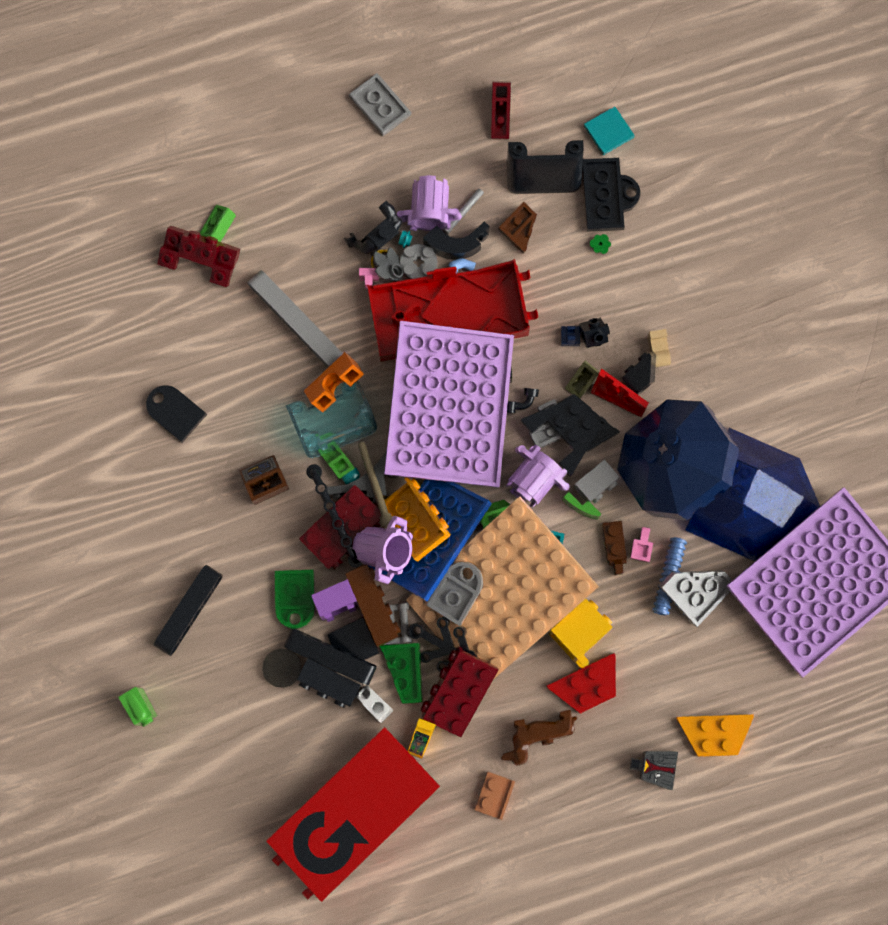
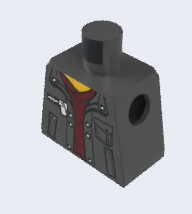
M645 751L643 752L642 759L631 758L630 770L641 771L640 780L667 790H673L678 752Z

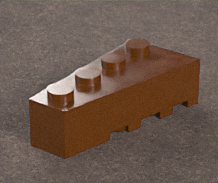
M366 564L345 573L376 646L380 647L398 639V633L401 632L397 622H392L389 616L393 613L389 603L384 604L382 600L385 594L381 585L376 586L373 567L368 568Z

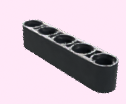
M208 565L201 569L154 642L156 648L169 656L176 651L217 588L223 574Z
M291 628L284 644L285 648L365 685H370L377 668L376 665L294 628Z

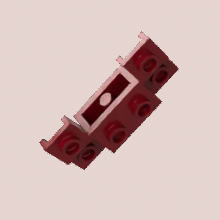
M169 226L166 231L164 245L160 248L157 265L175 270L181 257L211 267L212 272L209 282L227 288L239 258L240 248L219 242L215 237L201 236L197 231H186Z

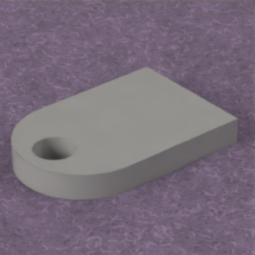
M458 562L451 565L435 589L427 606L458 626H461L482 590L483 576L481 571L469 562ZM465 568L472 570L473 576L471 579L464 577L463 571Z

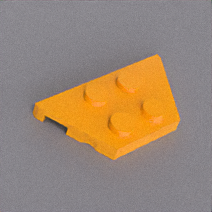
M754 714L676 717L697 757L733 756L739 754L753 721Z

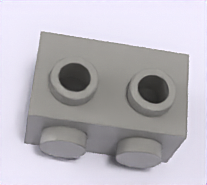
M604 459L576 482L574 488L586 502L589 501L591 503L593 501L597 503L603 497L602 493L608 489L610 492L618 485L619 476Z

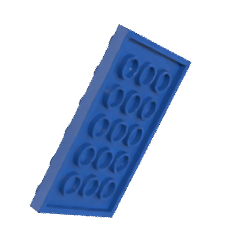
M425 479L419 491L425 492L430 499L429 505L433 504L440 514L437 515L439 519L443 518L449 525L447 530L451 536L418 562L411 556L409 563L402 569V574H394L391 581L428 602L492 503L454 482ZM382 570L381 574L387 576L388 571Z

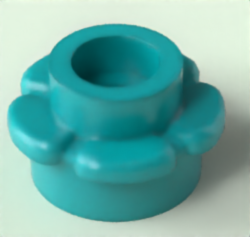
M402 231L398 242L399 245L403 246L402 248H405V245L409 246L413 236L410 235V231Z

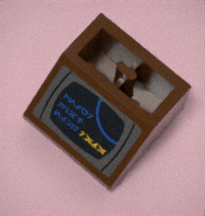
M274 455L239 470L254 505L290 490Z

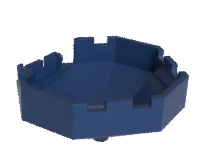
M667 399L625 433L617 471L643 511L653 517L689 520L694 516L692 514L700 507L704 508L716 499L714 496L721 490L726 491L731 487L739 448L732 441L722 423L718 421L712 409L702 401ZM663 444H665L667 451H664L663 454H661V452L658 449L663 447Z

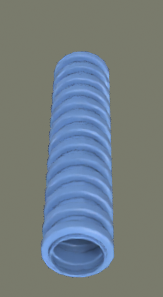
M670 538L671 544L668 545L670 549L667 550L668 555L665 557L667 561H664L665 567L662 569L664 573H661L662 578L659 580L661 583L671 572H680L678 569L681 568L680 563L683 561L681 557L684 556L683 551L686 550L684 546L687 545L684 539ZM658 585L659 590L656 592L658 596H655L656 602L653 604L655 608H652V611L656 614L667 616L670 613L668 609H671L670 603L672 601Z

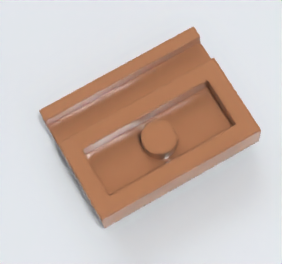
M487 772L475 810L502 820L515 781Z

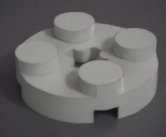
M415 244L404 249L400 258V265L408 279L432 276L427 275L426 272L437 269V257L431 247ZM421 259V261H424V264L417 267L414 261Z

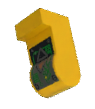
M419 718L408 749L412 756L420 759L423 758L436 727L435 724Z

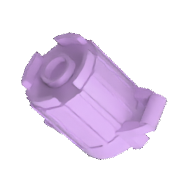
M430 175L420 176L417 182L414 180L411 210H400L397 212L399 219H402V222H407L412 231H417V229L431 231L436 225L440 229L446 228V230H449L451 221L462 218L457 208L448 209V181L444 178L443 182L437 181L436 176Z
M521 445L517 446L515 451L525 460L508 479L506 487H513L510 492L515 497H521L523 500L530 501L529 507L533 508L536 504H539L554 484L561 491L569 489V484L563 480V477L567 474L566 469L562 470L554 460L540 451L541 448L534 445L527 450L525 446Z
M393 516L386 529L366 527L363 531L357 533L353 540V550L356 552V559L364 563V565L376 567V581L389 584L394 574H402V569L409 563L412 555L411 540L413 535L407 532V520ZM382 570L388 571L387 576L381 574Z

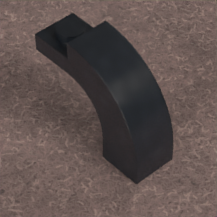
M484 221L470 235L464 238H453L445 234L436 225L423 237V244L431 247L434 253L440 257L452 260L465 259L481 250L480 241L484 242L488 238L490 226Z

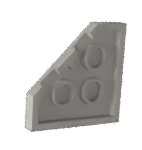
M724 571L671 572L659 587L694 626L698 627L730 593L726 585L732 579Z

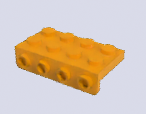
M405 477L404 479L407 483L384 501L388 513L407 520V532L413 535L411 540V556L418 562L450 537L451 534L447 530L449 525L443 518L439 519L437 516L440 513L433 504L429 505V497L424 491H419V488H421L419 483L414 478L411 480L409 477Z

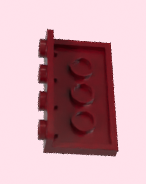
M356 485L335 503L336 511L344 521V528L352 540H354L357 533H360L366 527H380V510ZM326 512L299 538L328 570L331 568L335 570L343 562L341 559L346 554L348 555L346 548L340 543L341 538L338 531L332 526L329 512ZM337 520L335 522V527H341L342 522L340 520ZM345 538L343 540V544L346 546L349 545L350 539Z
M458 646L456 650L453 649L451 651L447 667H443L440 671V679L437 684L432 686L430 690L431 696L428 701L425 700L420 711L422 712L423 720L462 737L499 669L463 651L462 647Z

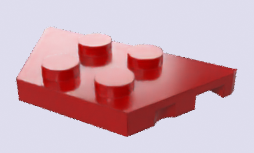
M613 653L546 687L581 714L616 697V655Z

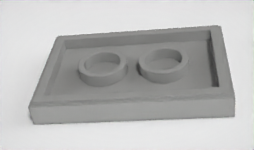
M378 73L349 94V98L382 136L411 116V111Z

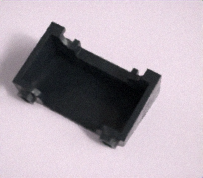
M583 140L568 142L565 146V155L535 156L527 155L525 144L521 142H508L507 186L510 192L514 194L573 193L578 191L582 180Z

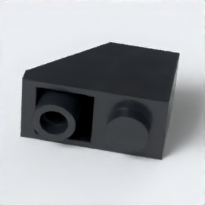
M645 352L638 358L639 362L635 366L631 365L624 371L625 375L622 377V380L638 395L655 382L656 354L654 352Z

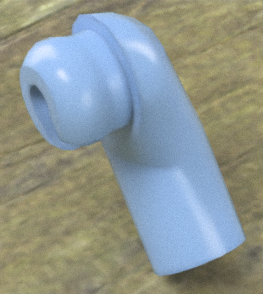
M459 258L449 263V267H456L457 272L461 268L473 271L476 266L475 262L464 258Z

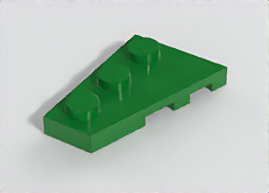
M420 643L380 646L402 704L423 703Z

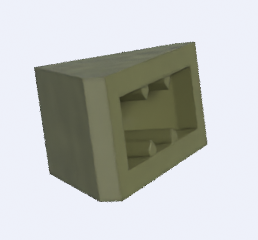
M585 360L565 389L581 399L595 383L599 371Z

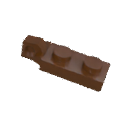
M622 521L602 523L607 562L609 566H614L615 575H623V564H627Z

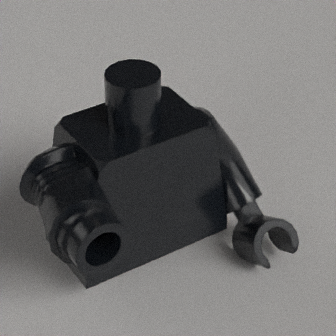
M387 200L378 208L386 219L361 241L357 240L354 233H350V238H344L348 247H354L364 254L370 253L373 256L374 252L379 251L398 235L402 219H399L394 206Z

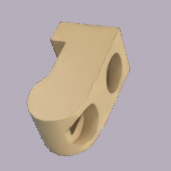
M666 329L650 331L647 339L650 353L654 352L656 354V367L671 365Z

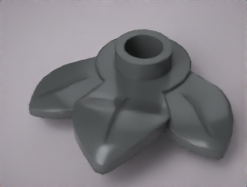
M391 247L387 250L386 255L374 252L373 260L375 265L378 266L375 270L377 275L382 279H390L394 282L399 281L404 271L399 264L400 259Z

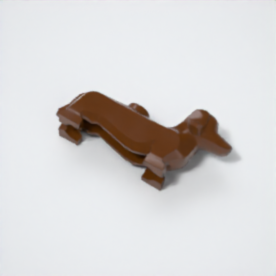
M571 710L559 712L561 720L556 722L533 721L526 725L524 719L514 721V728L517 729L512 738L514 750L503 753L501 760L512 761L516 766L525 764L528 761V748L530 745L542 742V746L554 743L553 740L572 735L575 730L574 722L577 720V717H572Z

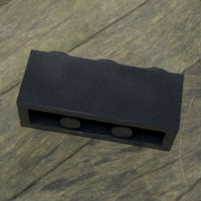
M308 658L297 678V681L300 682V687L308 691L311 687L317 690L316 695L326 700L329 696L335 699L334 704L345 708L346 705L351 706L361 686Z

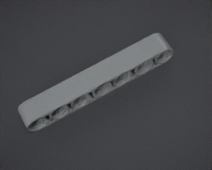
M260 270L247 282L250 288L327 368L343 354L266 273Z

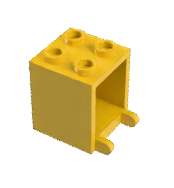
M587 599L582 601L549 632L553 640L580 668H584L589 664V660L584 654L613 628L610 625L612 621L605 614L601 615L597 611L598 606L591 599L589 601Z

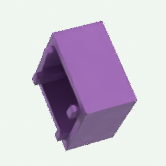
M348 579L311 595L323 621L331 622L334 620V616L348 610L350 613L354 612L356 607L359 606Z

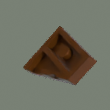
M523 202L498 228L523 254L527 250L537 214Z

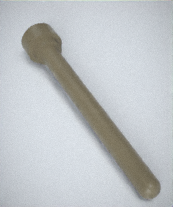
M361 441L358 443V447L381 513L379 523L381 528L386 529L393 516L388 513L366 444Z

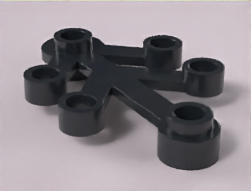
M444 616L437 620V626L441 630L443 640L426 631L422 623L416 622L408 628V634L411 638L419 639L422 637L440 648L434 651H423L420 654V660L423 663L449 655L453 649L456 650L448 628L450 620ZM441 619L445 620V626L441 625ZM463 626L456 627L453 634L458 638L459 646L462 647L463 651L477 657L474 651L469 650L465 638L467 634L466 628ZM416 627L421 629L420 633L416 632ZM458 629L462 630V636L458 635ZM425 653L429 655L428 660L424 658ZM441 660L438 662L437 670L439 672L442 670L441 663H444L447 667L449 661Z

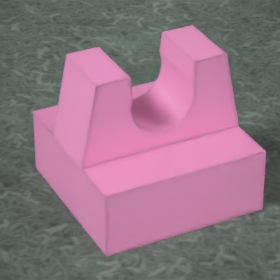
M359 268L360 281H365V289H368L367 285L373 286V281H379V276L375 272L376 268Z

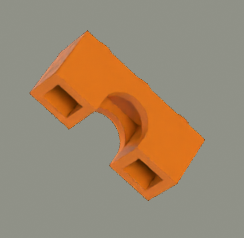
M344 352L304 392L311 404L321 412H324L336 401L334 391L340 383L345 382L351 387L364 373L357 362Z

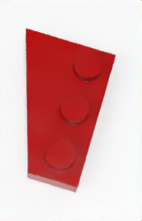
M601 368L591 394L642 418L649 402Z

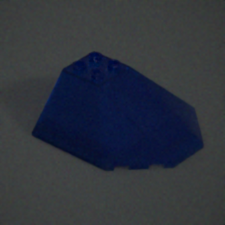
M729 428L727 432L739 448L732 485L726 491L721 490L714 496L716 499L704 508L700 507L692 513L694 516L689 519L685 531L752 561H756L819 508L820 504L800 458Z

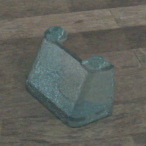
M358 380L351 387L344 382L341 386L342 394L336 396V401L324 412H321L315 406L307 408L306 404L302 401L286 405L304 451L309 458H316L334 451L337 448L370 436L377 430V423L372 409Z

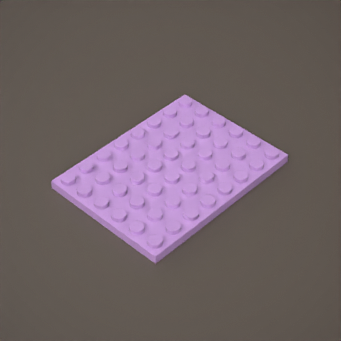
M406 321L399 322L384 475L500 487L514 335Z
M843 487L735 577L726 587L796 673L803 678L888 605V540Z

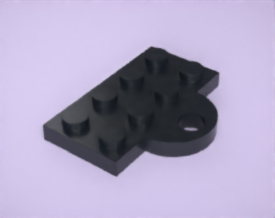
M619 158L583 159L582 170L587 232L624 230V212L632 210L640 198L641 192L638 183L630 176L621 175ZM632 189L635 191L636 195L634 197L627 196L626 191Z

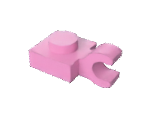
M642 527L640 539L633 540L630 559L650 562L653 543L648 542L650 528Z

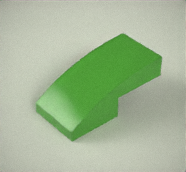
M334 439L318 449V452L339 480L355 469Z
M570 492L562 499L570 508L586 517L597 520L601 516V513L589 501L582 505Z

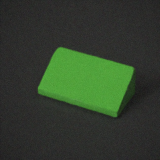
M216 204L201 229L200 235L215 237L221 242L236 217L235 213L227 207Z

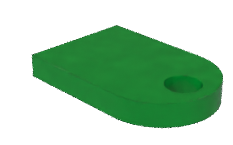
M314 570L275 571V612L278 620L290 629H300L307 626L315 613V603L311 596L315 594ZM293 614H299L301 617L300 622L296 625L290 622V617Z

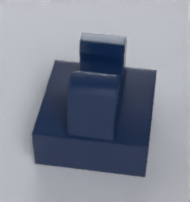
M561 326V346H580L579 326Z

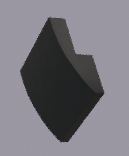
M363 617L327 635L331 645L363 660L379 654Z

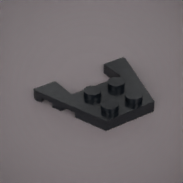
M577 397L521 419V423L531 434L548 422L573 451L559 462V465L567 470V474L570 477L601 427L599 421Z

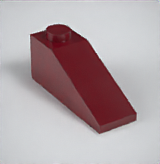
M492 81L491 139H509L511 81Z

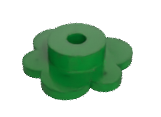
M597 234L590 241V247L594 248L593 251L595 253L606 254L608 248L611 247V242L608 241L609 237L606 234L601 236Z

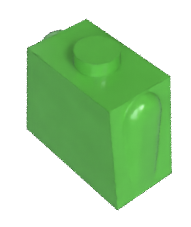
M134 687L118 697L134 725L145 727L153 722V718L158 716L143 688Z

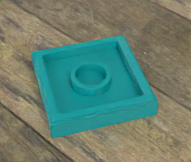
M615 106L584 124V128L603 156L630 141L635 136Z

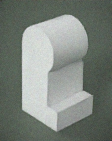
M368 685L356 694V697L380 723L393 712V709Z

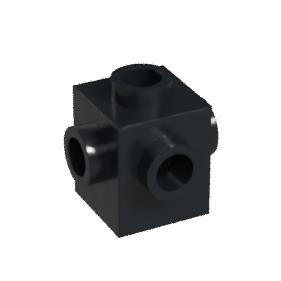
M601 317L579 323L581 338L587 348L601 346L609 342V326L607 323L604 324Z

